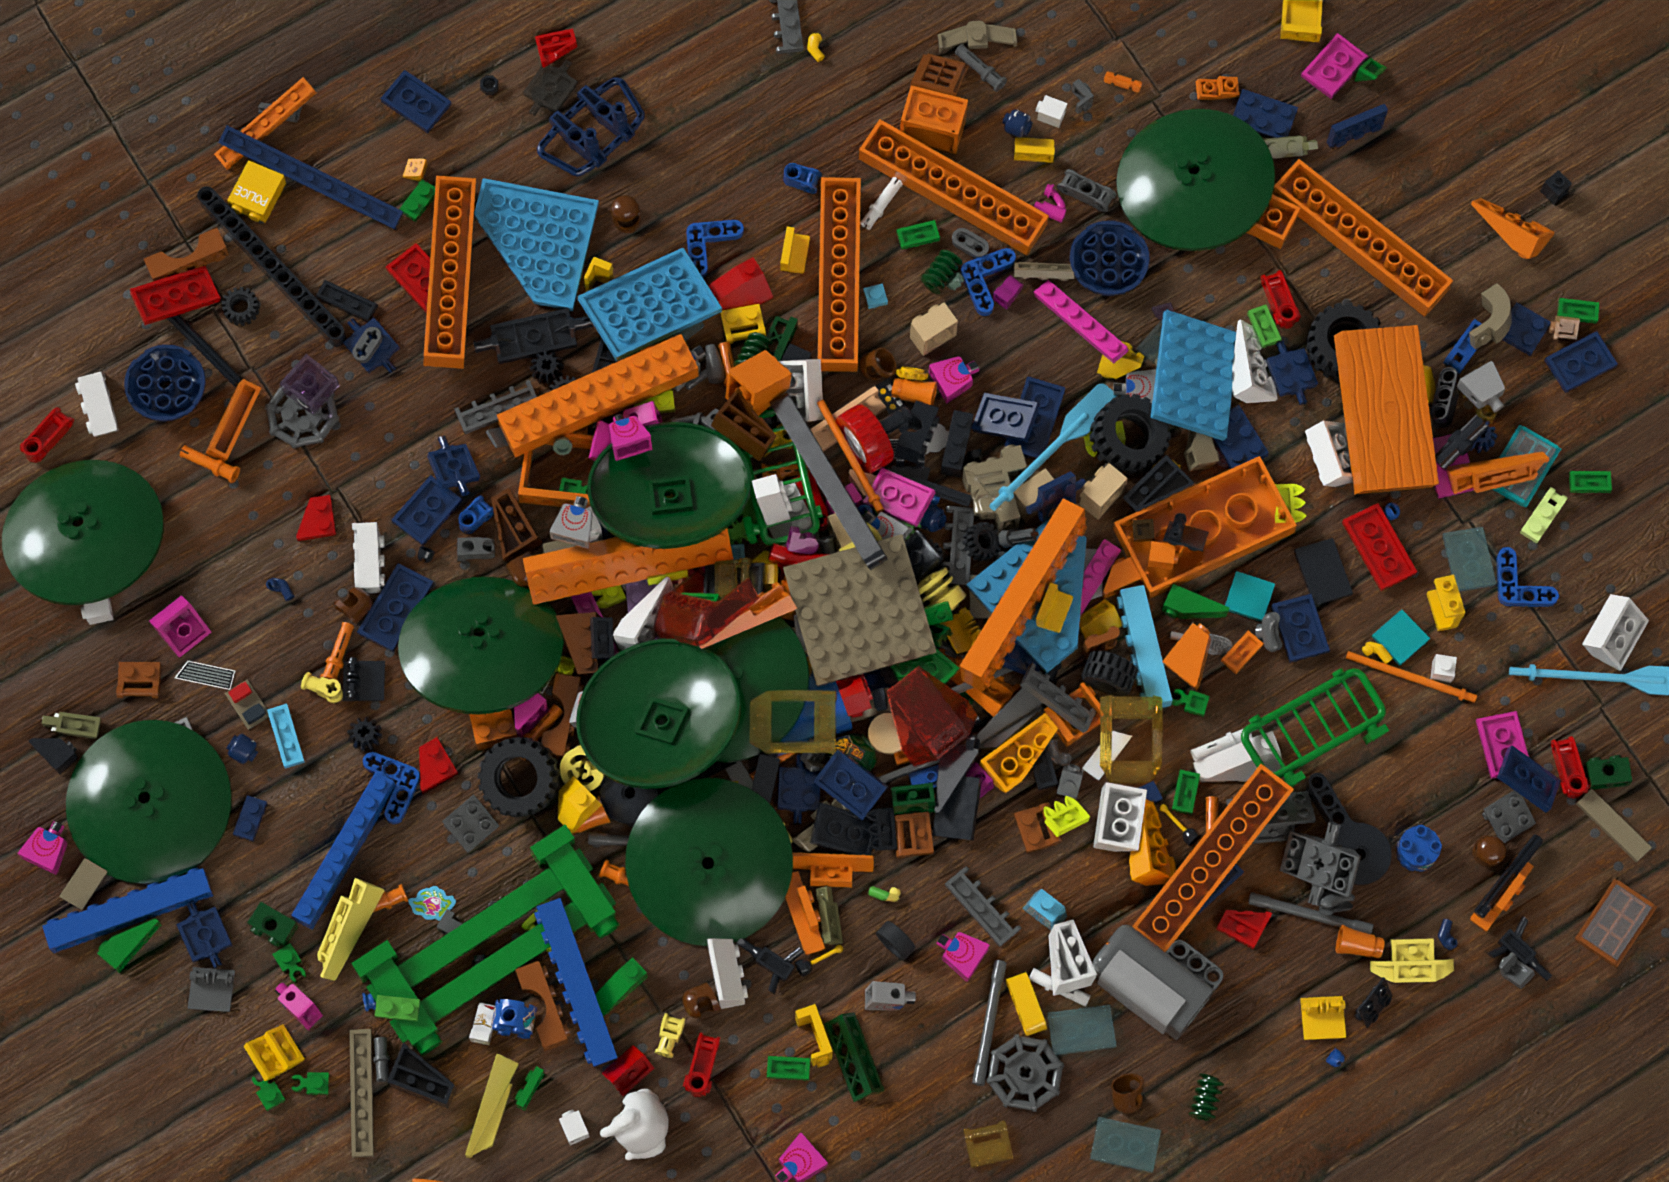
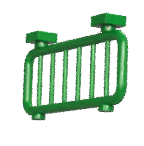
M771 408L765 410L761 415H759V418L762 417L763 419L773 417L776 416V413L774 409ZM784 426L772 429L773 432L785 430ZM793 441L772 447L767 453L793 446L796 460L753 471L750 459L753 456L739 447L750 468V495L757 520L756 523H753L751 516L743 518L746 535L750 544L758 543L757 535L760 534L762 541L768 546L772 547L773 543L784 545L787 542L788 535L770 538L767 528L806 517L811 518L812 526L810 529L800 533L811 532L815 535L819 530V518L823 517L820 505L816 506L806 463ZM798 464L800 477L784 481L783 484L785 486L802 481L805 495L791 498L790 502L806 499L809 513L767 525L756 499L752 483L755 480L754 475Z
M1340 668L1332 673V679L1262 718L1258 714L1249 719L1250 724L1241 733V741L1255 766L1258 768L1260 764L1264 765L1249 739V735L1257 729L1282 767L1273 773L1279 778L1283 777L1284 782L1291 787L1306 778L1302 771L1295 774L1294 771L1358 734L1367 731L1368 734L1362 738L1366 745L1389 731L1386 724L1380 727L1377 725L1384 719L1386 708L1367 675L1360 669L1352 668L1344 671L1343 668ZM1355 676L1359 678L1378 710L1374 717L1368 719L1345 680ZM1341 682L1365 722L1354 728L1351 727L1329 689ZM1323 692L1327 694L1349 730L1338 737L1334 736L1312 700ZM1307 701L1311 704L1332 739L1320 747L1295 709ZM1291 710L1315 750L1304 756L1300 754L1279 719L1280 716ZM1273 720L1277 722L1299 758L1286 766L1262 726Z

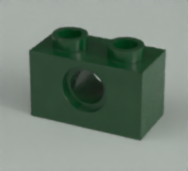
M1614 755L1604 760H1601V757L1589 759L1584 765V773L1590 785L1588 790L1629 786L1633 781L1628 757L1622 758L1621 755ZM1603 768L1610 769L1612 775H1606L1603 771Z
M933 783L891 787L894 816L935 812Z
M261 901L247 922L251 928L250 932L258 937H261V935L269 938L268 942L276 947L288 945L299 927L296 921ZM269 923H277V927L274 930H267Z

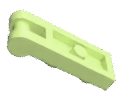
M1552 487L1547 491L1520 531L1522 535L1536 544L1568 499L1565 495L1561 496L1556 493V490ZM1550 499L1557 502L1555 507L1548 503Z

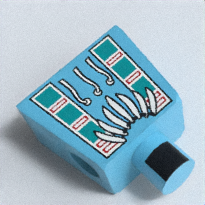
M1043 889L1035 892L1023 907V910L1049 930H1052L1055 924L1062 923L1067 918L1064 905Z

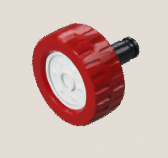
M859 404L836 418V423L862 470L865 473L872 474L894 459V452L888 434L902 427L908 421H912L913 417L907 407H902L901 410H897L879 421L866 406Z

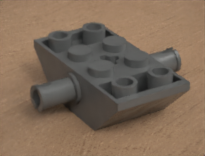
M1328 822L1325 839L1294 831L1289 833L1280 871L1311 883L1312 889L1308 903L1311 904L1312 902V905H1320L1324 889L1346 897H1350L1361 857L1355 850L1337 843L1341 825L1338 823Z

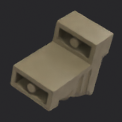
M1008 445L1001 450L1000 458L991 457L981 463L971 462L964 466L962 482L966 492H970L972 497L974 516L979 517L980 520L994 519L995 527L999 531L998 535L1002 530L1019 527L1020 514L1015 497L1010 502L1004 501L995 511L989 505L999 496V489L1002 486L1008 487L1027 468L1021 445Z

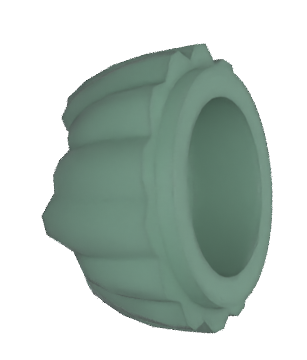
M954 273L949 278L946 286L954 291L960 287L964 281L961 273Z
M564 436L557 438L554 441L553 450L559 455L569 454L572 451V443Z

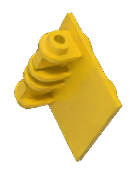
M965 607L958 614L953 615V620L940 623L951 629L953 634L951 636L947 635L957 654L968 652L981 632L979 626L972 628L977 622L976 620L972 621L974 618L970 610H967Z
M1343 996L1300 998L1304 1040L1346 1038L1345 1001H1343Z

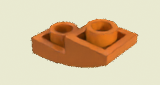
M1219 76L1217 79H1197V100L1238 97V77Z

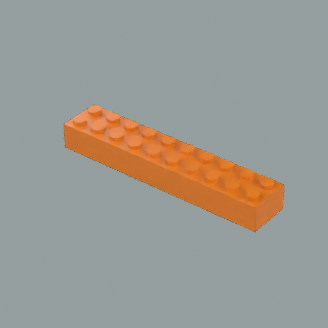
M879 119L859 149V160L890 178L896 177V181L901 180L904 186L1025 255L1029 254L1048 225L1049 215L881 119Z
M1300 159L1274 185L1273 195L1301 208L1298 215L1300 219L1424 317L1450 290L1453 283L1450 277Z
M436 176L423 366L464 369L476 178Z
M821 177L818 359H821V371H858L861 178Z
M679 334L497 414L498 423L514 457H518L525 452L534 450L557 438L568 435L699 377L698 366L682 334Z
M1064 498L1062 499L960 664L963 682L984 692L986 687L992 685L995 678L993 675L1003 667L1006 654L1012 652L1015 647L1014 641L1017 636L1020 637L1026 628L1025 623L1028 619L1031 620L1036 612L1035 607L1038 602L1042 603L1050 582H1055V574L1065 566L1068 553L1074 551L1078 537L1084 535L1087 529L1085 509Z
M726 528L718 535L706 541L686 547L671 549L648 548L614 537L592 542L589 545V549L575 546L523 558L532 602L535 605L645 580L650 576L733 560L728 529Z
M1260 764L1132 927L1166 952L1294 789L1263 764Z

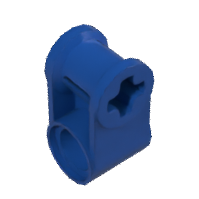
M789 163L784 168L783 181L789 187L815 194L818 190L816 186L822 177V173L814 168ZM795 173L797 176L790 177L788 174Z
M482 495L475 498L459 515V527L465 534L474 533L494 515L493 507L484 501ZM467 519L473 521L470 525H465L463 522Z

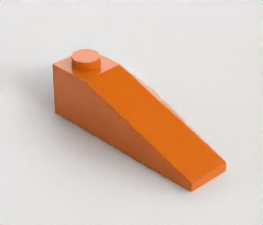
M1482 198L1473 200L1471 203L1501 238L1524 259L1538 256L1555 233L1533 220L1531 223L1521 220V215L1517 213H1505L1503 207Z

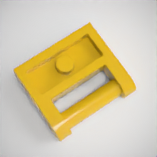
M759 304L723 310L720 313L726 342L733 344L735 341L746 340L748 335L754 332L766 336ZM758 326V329L731 334L733 330Z

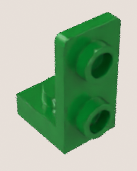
M948 601L924 607L929 626L954 619Z

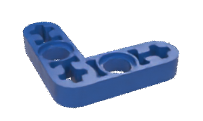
M740 221L701 222L688 226L686 231L688 256L695 267L696 261H700V268L702 269L700 274L703 279L708 273L705 243L740 239L744 233V227ZM734 226L738 229L737 233H733L732 229ZM723 227H726V232H727L726 235H724V228H723ZM711 228H719L721 230L720 234L717 236L711 235L709 232ZM693 230L698 232V241L695 242L694 235L692 234ZM699 247L703 252L701 255L695 256L691 252L692 249Z
M1009 248L998 250L962 265L961 275L964 278V284L977 313L981 316L990 315L994 308L993 299L983 277L1008 269L1014 265L1016 255ZM1004 255L1010 257L1009 262L1006 259L1002 260ZM991 261L994 266L991 269H986L983 267V263ZM967 268H970L971 271L974 270V280L972 281L970 274L966 273ZM976 284L981 285L983 291L975 293L972 287ZM982 297H984V298H983L984 303H985L986 305H988V309H986V310H985L984 307H981V306H982V301H981V298H982Z
M1504 547L1499 551L1497 555L1498 599L1504 606L1550 607L1556 603L1559 594L1554 587L1518 586L1516 552L1510 547ZM1505 553L1508 554V557H1511L1506 567H1504L1506 559L1503 558ZM1502 573H1511L1513 580L1505 581L1502 578ZM1508 586H1510L1509 595L1513 596L1510 600H1507V597L1503 596L1505 595ZM1531 592L1534 595V599L1532 601L1525 600L1523 593ZM1538 592H1540L1539 596H1545L1547 592L1550 593V596H1553L1551 601H1548L1547 597H1541L1537 601Z
M369 752L363 757L364 768L370 773L375 774V772H378L397 782L384 814L390 824H399L404 819L420 782V774L412 766L375 752ZM375 758L376 762L382 765V771H379L380 767L375 764L369 767L370 765L367 761ZM391 764L397 766V772L393 775L386 773L387 766ZM413 772L415 779L410 780L409 787H412V789H409L407 786H404L408 781L406 774L410 775ZM399 791H406L408 798L404 801L398 800L396 796ZM395 802L400 805L397 810L399 817L395 816L394 819H391L389 813L395 811L396 805L393 804Z

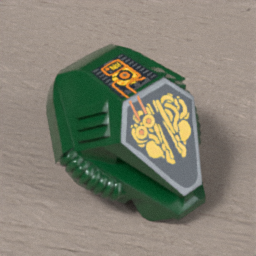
M851 733L834 739H826L830 744L825 754L826 758L831 759L837 749L840 748L869 772L873 770L877 755L871 743L863 734Z

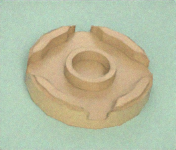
M883 713L871 721L868 729V739L871 746L878 752L894 754L906 746L909 739V727L901 716L894 713Z

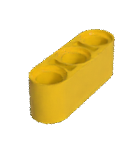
M1025 972L1006 979L1008 990L1026 1036L1046 1030V1022L1027 973Z

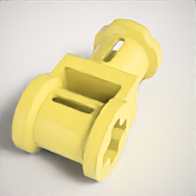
M310 672L304 675L301 689L314 691L318 696L326 698L330 703H338L343 698V690L337 680L324 677L320 679L312 676Z
M668 1013L664 1014L659 1034L661 1040L658 1049H655L656 1054L673 1058L674 1054L672 1051L675 1042L678 1043L686 1021L685 1018L678 1019L669 1016Z

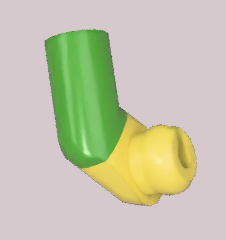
M871 886L868 894L881 901L896 902L900 899L901 891L892 887L890 892Z

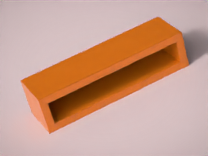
M245 379L239 382L207 448L206 455L216 460L222 459L226 461L261 387Z

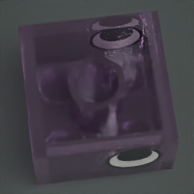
M305 354L280 382V386L286 395L314 415L339 387V382L336 376Z

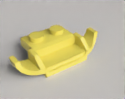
M1433 938L1390 939L1391 960L1370 961L1371 972L1394 983L1436 982L1454 971V959H1434Z

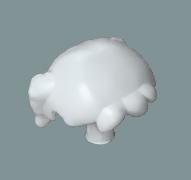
M640 1089L637 1092L627 1094L623 1100L624 1110L613 1117L612 1123L600 1131L601 1137L614 1136L628 1151L625 1155V1159L628 1161L659 1155L666 1147L665 1137L669 1124L664 1105L659 1101L658 1096L649 1089Z

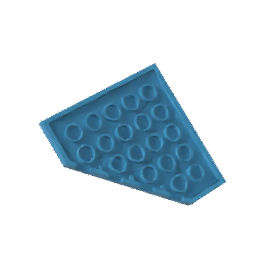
M483 178L474 216L528 296L537 305L558 309L568 308L569 311L574 310L599 200Z
M1049 520L1045 521L1043 524H1041L1038 528L1035 529L1036 532L1039 533V536L1043 532ZM1084 535L1078 537L1074 551L1068 553L1065 566L1055 574L1056 580L1054 584L1058 585V591L1073 596V601L1061 632L1056 633L1036 626V617L1042 604L1038 602L1033 618L1027 620L1023 634L1016 638L1020 646L1036 661L1045 673H1048L1078 648L1087 543ZM1037 540L1016 544L966 584L967 588L991 614Z

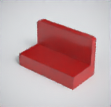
M633 1045L608 1066L602 1074L612 1083L618 1093L624 1096L646 1077L654 1067L646 1056Z

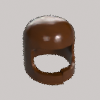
M628 195L619 196L613 201L611 215L615 227L624 233L635 232L641 224V213L637 201ZM639 214L638 221L629 228L622 227L618 223V221H631Z
M880 347L862 357L860 370L866 379L877 381L882 377L889 378L893 376L897 370V363L893 354L888 349Z
M531 550L506 564V568L517 586L529 587L523 558L534 556Z
M353 587L348 590L349 596L344 602L336 599L332 605L357 624L370 611L373 601L365 590Z
M1484 835L1474 843L1472 854L1479 865L1489 868L1502 862L1507 850L1506 845L1499 837Z
M707 982L693 987L683 994L682 1003L684 1009L692 1018H700L703 1013L708 1011H714L715 1013L722 1011L712 988Z
M1129 1073L1116 1078L1112 1082V1102L1116 1110L1124 1114H1131L1140 1109L1143 1103V1097L1140 1094L1143 1091L1144 1085L1142 1076ZM1132 1080L1140 1084L1136 1090L1130 1088ZM1124 1091H1129V1092H1130V1093H1126V1094H1121V1092H1124Z

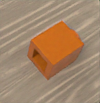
M1152 541L1148 567L1172 570L1173 564H1178L1179 552L1175 551L1176 545Z

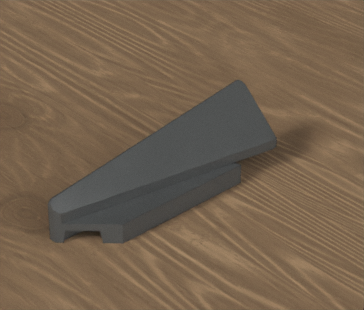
M1021 688L977 734V739H980L978 751L983 749L994 751L1036 720L1043 713L1044 709L1041 705L1044 703L1024 688Z

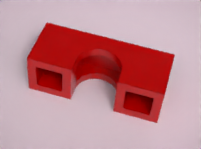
M864 674L836 681L848 716L872 708L870 700H873Z

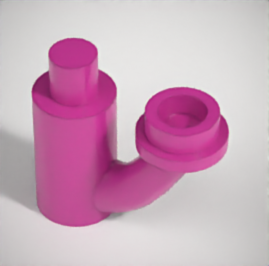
M1047 184L1044 195L1047 198L1052 196L1057 206L1045 201L1043 204L1036 201L1034 207L1049 215V218L1062 223L1067 211L1064 200L1054 189V184Z

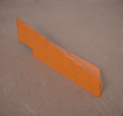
M1536 452L1449 466L1446 472L1454 494L1470 488L1479 493L1534 480L1538 475L1537 471L1543 463H1548L1549 457L1544 452Z

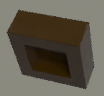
M1153 519L1132 520L1134 542L1154 541Z

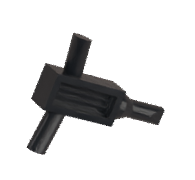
M1522 916L1515 932L1509 929L1497 942L1501 947L1489 951L1487 954L1491 958H1495L1504 953L1510 954L1513 952L1520 962L1534 969L1541 977L1548 981L1553 975L1539 963L1535 957L1537 953L1521 939L1528 924V920Z
M743 938L739 939L736 943L752 954L756 959V964L773 974L768 991L774 995L779 979L786 982L794 971L795 966L790 963L805 952L797 947L783 959L768 948L755 947Z

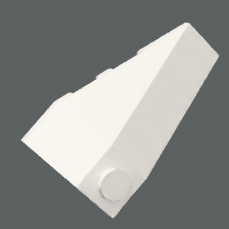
M1239 320L1232 366V393L1235 398L1245 403L1276 401L1278 399L1276 386L1272 376H1268L1266 370L1267 363L1259 352L1262 347L1254 328L1245 321Z
M665 577L615 628L613 636L619 649L623 651L636 644L655 640L657 632H661L663 625H661L663 614L668 613L674 596V587L670 577Z
M1273 731L1267 732L1266 735L1282 759ZM1262 734L1250 738L1252 745L1266 768L1272 772L1282 768ZM1242 742L1193 763L1196 773L1200 774V783L1246 782L1257 769Z

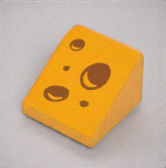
M408 159L403 178L420 182L425 175L428 165L427 160Z

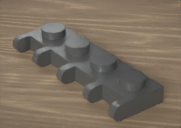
M769 0L770 3H777L779 13L772 14L771 17L774 21L780 20L781 31L774 32V37L782 38L783 47H777L776 53L783 54L803 51L797 0Z
M530 380L526 381L527 387L515 392L513 386L509 387L511 394L496 399L494 393L491 394L492 401L477 406L476 402L472 401L473 408L462 413L458 407L454 408L464 434L498 422L497 414L536 398L537 396Z
M947 506L946 512L953 513V524L946 523L944 529L952 530L951 543H943V548L951 549L950 562H942V568H949V576H953V580L948 586L959 585L960 587H967L966 584L969 583L971 557L967 555L969 550H964L967 546L963 545L962 541L966 540L963 538V535L966 534L965 531L973 526V508Z
M1031 663L1020 686L1082 733L1086 732L1090 727L1096 710L1091 708L1088 711L1080 705L1082 699L1079 697L1076 700L1072 699L1065 693L1066 687L1063 685L1060 688L1049 681L1050 675L1046 673L1042 676L1034 670L1036 665Z
M965 866L947 881L945 886L992 940L1001 947L1022 928L1020 925L1014 929L1011 928L1004 920L1009 916V913L1005 911L1000 915L991 903L996 898L992 895L986 899L977 888L982 882L978 880L972 884L964 875L969 871V868Z

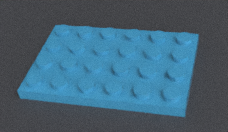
M684 248L678 249L578 296L579 303L616 361L722 312L721 305Z
M1166 310L1163 313L1150 418L1222 441L1227 438L1232 397L1235 331L1170 310Z

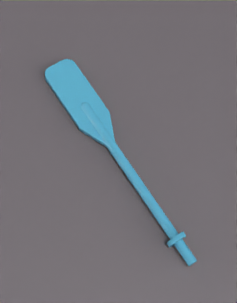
M1105 384L1096 385L1065 416L1059 437L1008 487L1002 486L999 489V496L989 507L995 511L1004 501L1010 502L1014 498L1013 493L1064 442L1086 436L1091 431L1090 427L1094 422L1096 414L1117 395H1113V391Z
M1530 664L1529 668H1509V675L1528 676L1530 681H1534L1535 677L1624 682L1646 694L1669 696V667L1646 666L1627 674L1536 669L1535 664Z

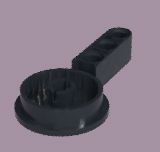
M1321 773L1312 774L1307 780L1305 787L1327 826L1328 822H1334L1333 816L1335 815L1342 819L1337 843L1363 854V860L1359 862L1354 884L1367 885L1376 882L1386 873L1390 866L1391 847L1387 838L1379 829L1372 825L1352 821L1326 777ZM1318 780L1321 788L1313 787L1311 781ZM1322 798H1329L1332 805H1324Z
M604 776L600 786V800L605 812L612 819L625 824H634L646 806L660 795V788H634L635 796L630 799V791L634 787L617 783Z

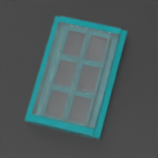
M1519 425L1499 458L1544 452L1549 457L1548 463H1543L1537 471L1538 475L1534 480L1492 490L1526 508L1561 451V448L1530 429Z

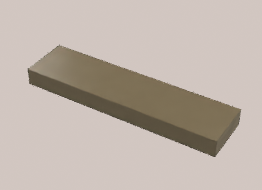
M1593 789L1576 803L1636 863L1652 848Z

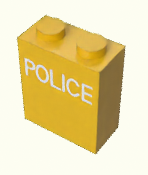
M248 160L227 200L228 204L236 214L243 213L248 215L253 221L259 222L260 220L266 223L286 185L285 177L283 174Z

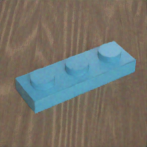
M284 704L268 709V715L284 768L305 763L288 705Z

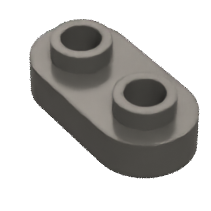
M959 228L954 231L952 243L956 248L975 259L988 254L989 244L985 239L965 228ZM963 238L965 242H960L959 239ZM976 248H981L982 251H981V252H977L975 249H976Z

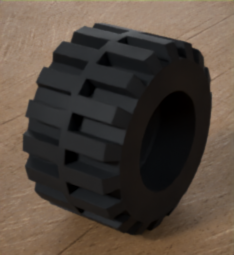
M1093 651L1089 654L1081 678L1089 686L1103 693L1114 696H1128L1138 669L1130 661L1119 655L1105 651Z

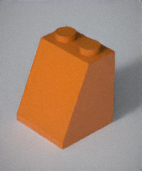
M764 350L729 369L725 398L728 400L739 388L742 392L741 395L748 403L750 402L753 405V410L759 416L771 405V402L779 398L790 388L792 373L778 362L774 356Z
M1192 623L1162 661L1167 668L1195 690H1198L1200 687L1211 644L1209 630L1200 623L1198 625Z

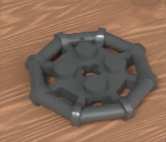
M308 377L306 380L280 384V388L270 402L265 404L264 408L267 411L270 427L269 433L271 436H276L291 445L293 449L315 443L322 444L325 437L335 423L339 422L340 418L337 415L334 392L327 390ZM304 388V393L297 392L294 395H292L290 392L292 390ZM311 389L322 395V397L316 399L310 395ZM286 395L288 399L282 407L277 406L282 397ZM296 398L304 402L307 405L308 409L302 406ZM327 403L329 414H323L321 405ZM306 410L307 416L299 418L298 411ZM275 413L282 416L283 422L278 425ZM322 421H326L325 425L319 432L317 430L318 426L321 424ZM287 428L295 434L292 437L283 432V430ZM305 432L313 433L314 435L300 438V435Z
M1016 1034L1008 1042L991 1051L990 1054L992 1056L986 1082L1003 1103L1002 1106L1036 1112V1109L1053 1097L1059 1096L1062 1069L1065 1066L1064 1062H1061L1051 1049L1046 1039L1040 1040ZM1022 1045L1037 1047V1050L1032 1053L1026 1052L1022 1049ZM1016 1046L1018 1052L1007 1058L1004 1054ZM1042 1051L1050 1060L1051 1064L1046 1065L1043 1059L1040 1057ZM999 1061L1005 1063L1003 1075H997ZM1021 1068L1031 1070L1029 1078L1020 1076L1022 1073ZM1054 1070L1052 1084L1046 1082L1047 1071ZM1004 1080L1011 1089L1008 1095L999 1082ZM1042 1087L1045 1088L1047 1092L1035 1100L1033 1094ZM1015 1093L1028 1095L1029 1101L1013 1099Z

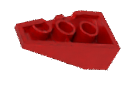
M754 257L735 266L708 285L721 305L722 311L755 304L761 305L773 298L766 278Z

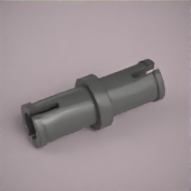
M378 1037L373 1040L375 1047L373 1062L376 1064V1081L386 1082L389 1078L388 1062H390V1056H388L387 1038Z

